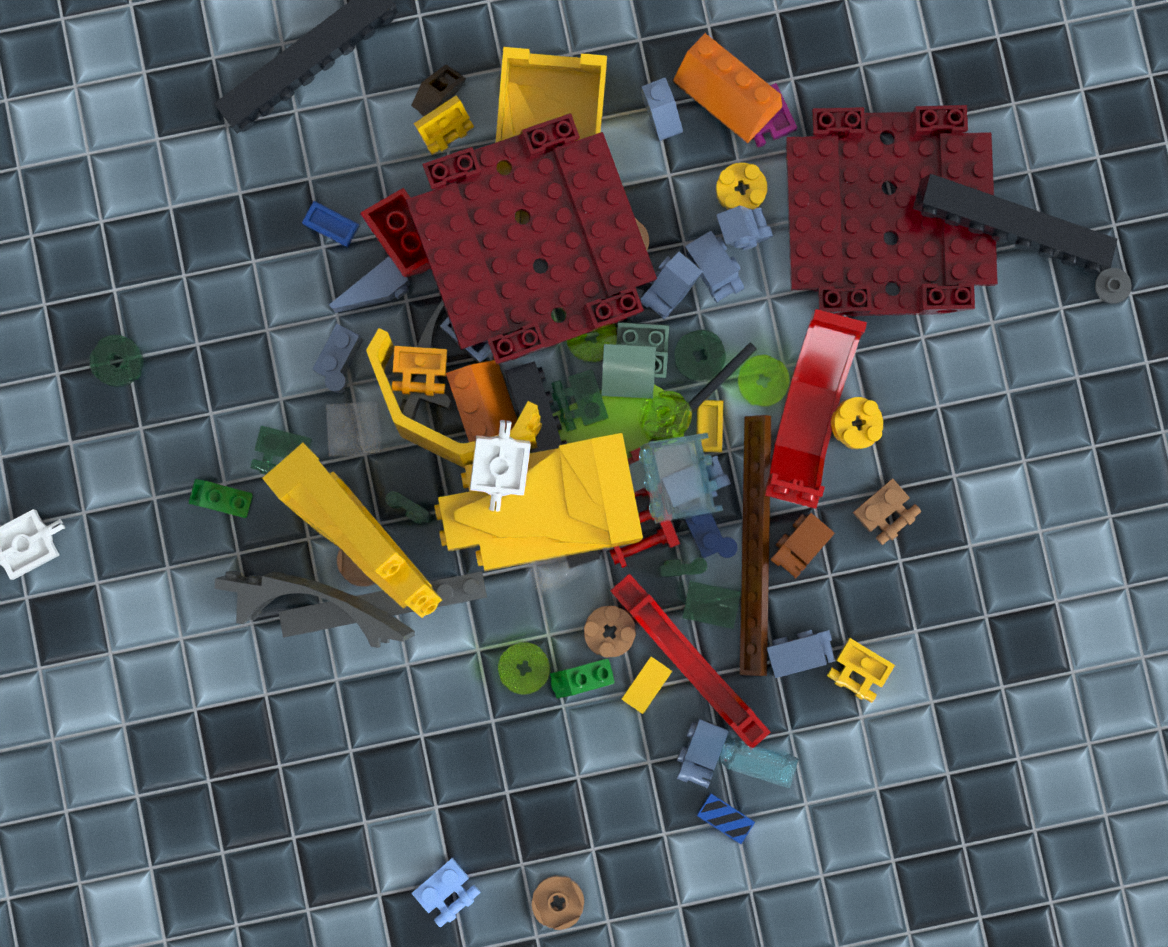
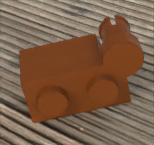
M809 513L807 516L803 514L799 516L792 525L795 530L789 536L785 533L775 544L778 549L770 559L777 566L781 565L795 579L835 534L812 513Z

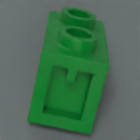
M195 479L188 504L246 518L253 495L246 491Z

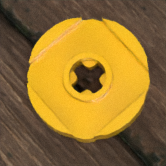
M735 163L728 166L721 172L716 184L717 199L727 210L740 205L752 210L759 208L767 194L766 178L759 167L754 164ZM738 183L748 186L749 189L745 191V195H741L740 191H735L734 188L738 186Z
M862 397L847 399L839 404L840 406L832 415L831 428L835 438L850 449L867 448L882 436L883 417L877 403ZM856 416L862 420L860 430H858L857 426L852 425V421L856 420Z

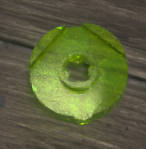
M611 324L592 331V333L597 332L599 335L596 337L597 342L594 344L591 341H585L584 338L587 337V333L567 340L569 351L575 358L584 362L598 363L603 361L604 344L616 345L617 343L615 325Z
M757 355L747 360L740 369L737 379L738 389L742 397L749 404L759 407H768L778 403L786 394L790 383L786 366L781 361L768 355ZM760 374H763L765 378H770L766 388H763L762 385H758L756 382L759 380Z
M662 391L658 393L659 396L653 399L648 398L643 403L639 413V420L644 432L651 439L661 442L677 441L682 438L683 433L688 429L692 419V411L681 394L674 391ZM669 412L670 418L663 421L660 416Z
M520 642L510 646L503 652L498 664V673L501 682L510 691L525 695L538 691L547 682L550 674V663L547 655L539 646L529 642ZM523 661H528V666L532 670L531 672H526L525 676L520 675V670L517 669V665L522 664Z

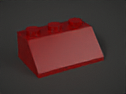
M402 188L365 209L360 215L402 275L408 277L422 274L430 269L406 204V199H409L410 196Z

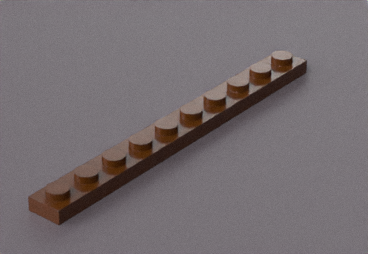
M769 415L744 416L740 675L767 676L770 497L765 496L771 465V416Z

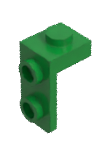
M609 659L550 673L552 679L551 687L555 692L556 699L612 685L615 682Z

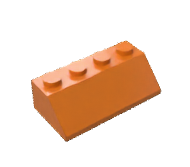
M706 33L687 51L673 79V82L746 143H749L782 108L781 94Z
M495 360L468 365L446 373L469 442L476 441V435L486 437L499 435L501 420H505V428L506 420L511 421L510 430H512L517 422V417L500 366L495 363Z

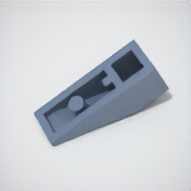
M388 256L330 303L329 306L335 313L391 301L395 297L399 299L409 291L408 286L411 284Z

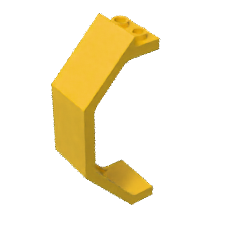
M378 328L366 352L400 436L465 468V465L473 464L476 441L458 443L402 414L385 374V367L394 352V345L388 332ZM529 401L527 402L515 426L510 430L509 436L515 440L530 441V450L538 448L535 437L542 427L537 405Z

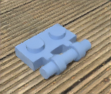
M451 858L416 888L412 895L428 914L436 907L440 910L441 914L434 921L439 927H442L447 921H453L456 918L455 914L465 906L469 907L474 902V898L481 892L475 885L466 891L462 884L469 877L457 862ZM455 891L459 898L448 906L444 900Z

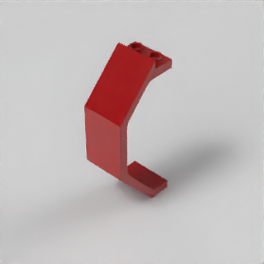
M815 309L812 313L780 420L765 496L814 509L817 508L818 501L823 496L825 488L821 486L825 456L832 433L831 418L838 408L859 340L865 333L867 322Z

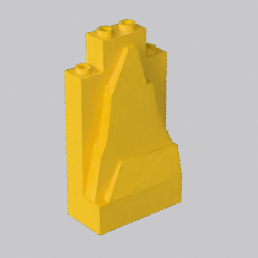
M503 47L496 142L519 135L523 129L569 113L572 114L580 139L600 133L607 56L581 54V58L542 55L531 54L529 49ZM507 162L497 164V171L501 175H508L511 172V167ZM518 211L515 213V220L519 224H526L529 222V215L525 211Z
M622 433L559 445V448L529 453L524 495L509 494L502 496L500 511H496L495 508L494 511L489 510L490 494L484 491L470 490L473 464L465 465L466 472L461 473L463 488H469L470 492L438 497L439 504L434 505L437 520L443 521L444 530L439 531L442 546H447L448 551L480 546V550L475 552L478 566H484V571L637 543L643 538Z
M304 443L300 444L262 478L286 506L320 535L343 550L372 581L401 607H410L421 618L435 611L442 599L433 590L429 581L345 482L334 471L329 473L320 463L319 458Z

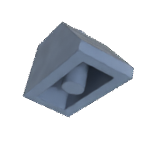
M666 77L642 86L641 97L658 140L662 141L683 133L676 103Z

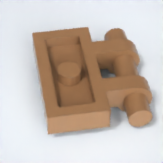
M891 479L852 513L869 532L878 526L882 533L876 539L881 545H884L889 539H895L898 536L897 533L907 524L910 526L915 521V517L922 511L916 504L908 510L905 509L902 504L910 497L894 479ZM896 511L900 517L889 525L885 519Z

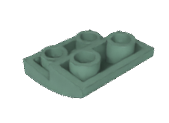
M618 322L617 345L656 347L654 377L666 378L669 324Z
M604 344L601 396L653 399L656 347Z

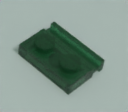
M689 581L682 618L734 629L741 592Z

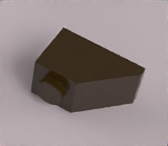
M445 64L421 83L411 106L418 110L421 115H427L453 98L464 84L466 78Z

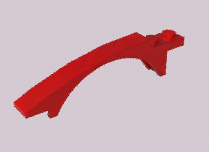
M630 573L610 590L652 640L751 750L771 733L748 705L702 657L650 594L646 593Z

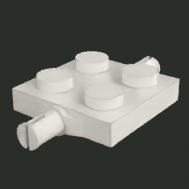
M505 420L500 421L499 436L486 437L476 435L470 490L484 491L490 494L489 510L494 511V508L496 511H500L502 496L509 494L524 495L531 443L530 441L515 440L509 437L512 422L507 420L506 428Z
M33 509L0 527V565L5 568L10 580H14L59 556L53 543L52 535L65 529L61 519L46 526L42 522L37 510Z

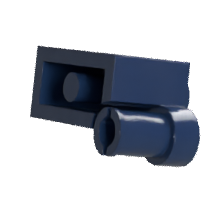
M705 500L680 512L701 559L718 553L723 558H730L736 554L738 549L736 541L730 537H722Z

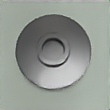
M1119 268L1106 269L1095 280L1096 294L1106 303H1120L1131 292V280L1127 273Z

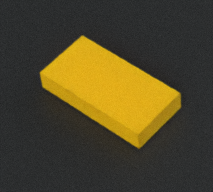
M705 400L697 408L696 452L722 453L723 401Z
M650 657L621 699L643 714L672 671L653 657Z

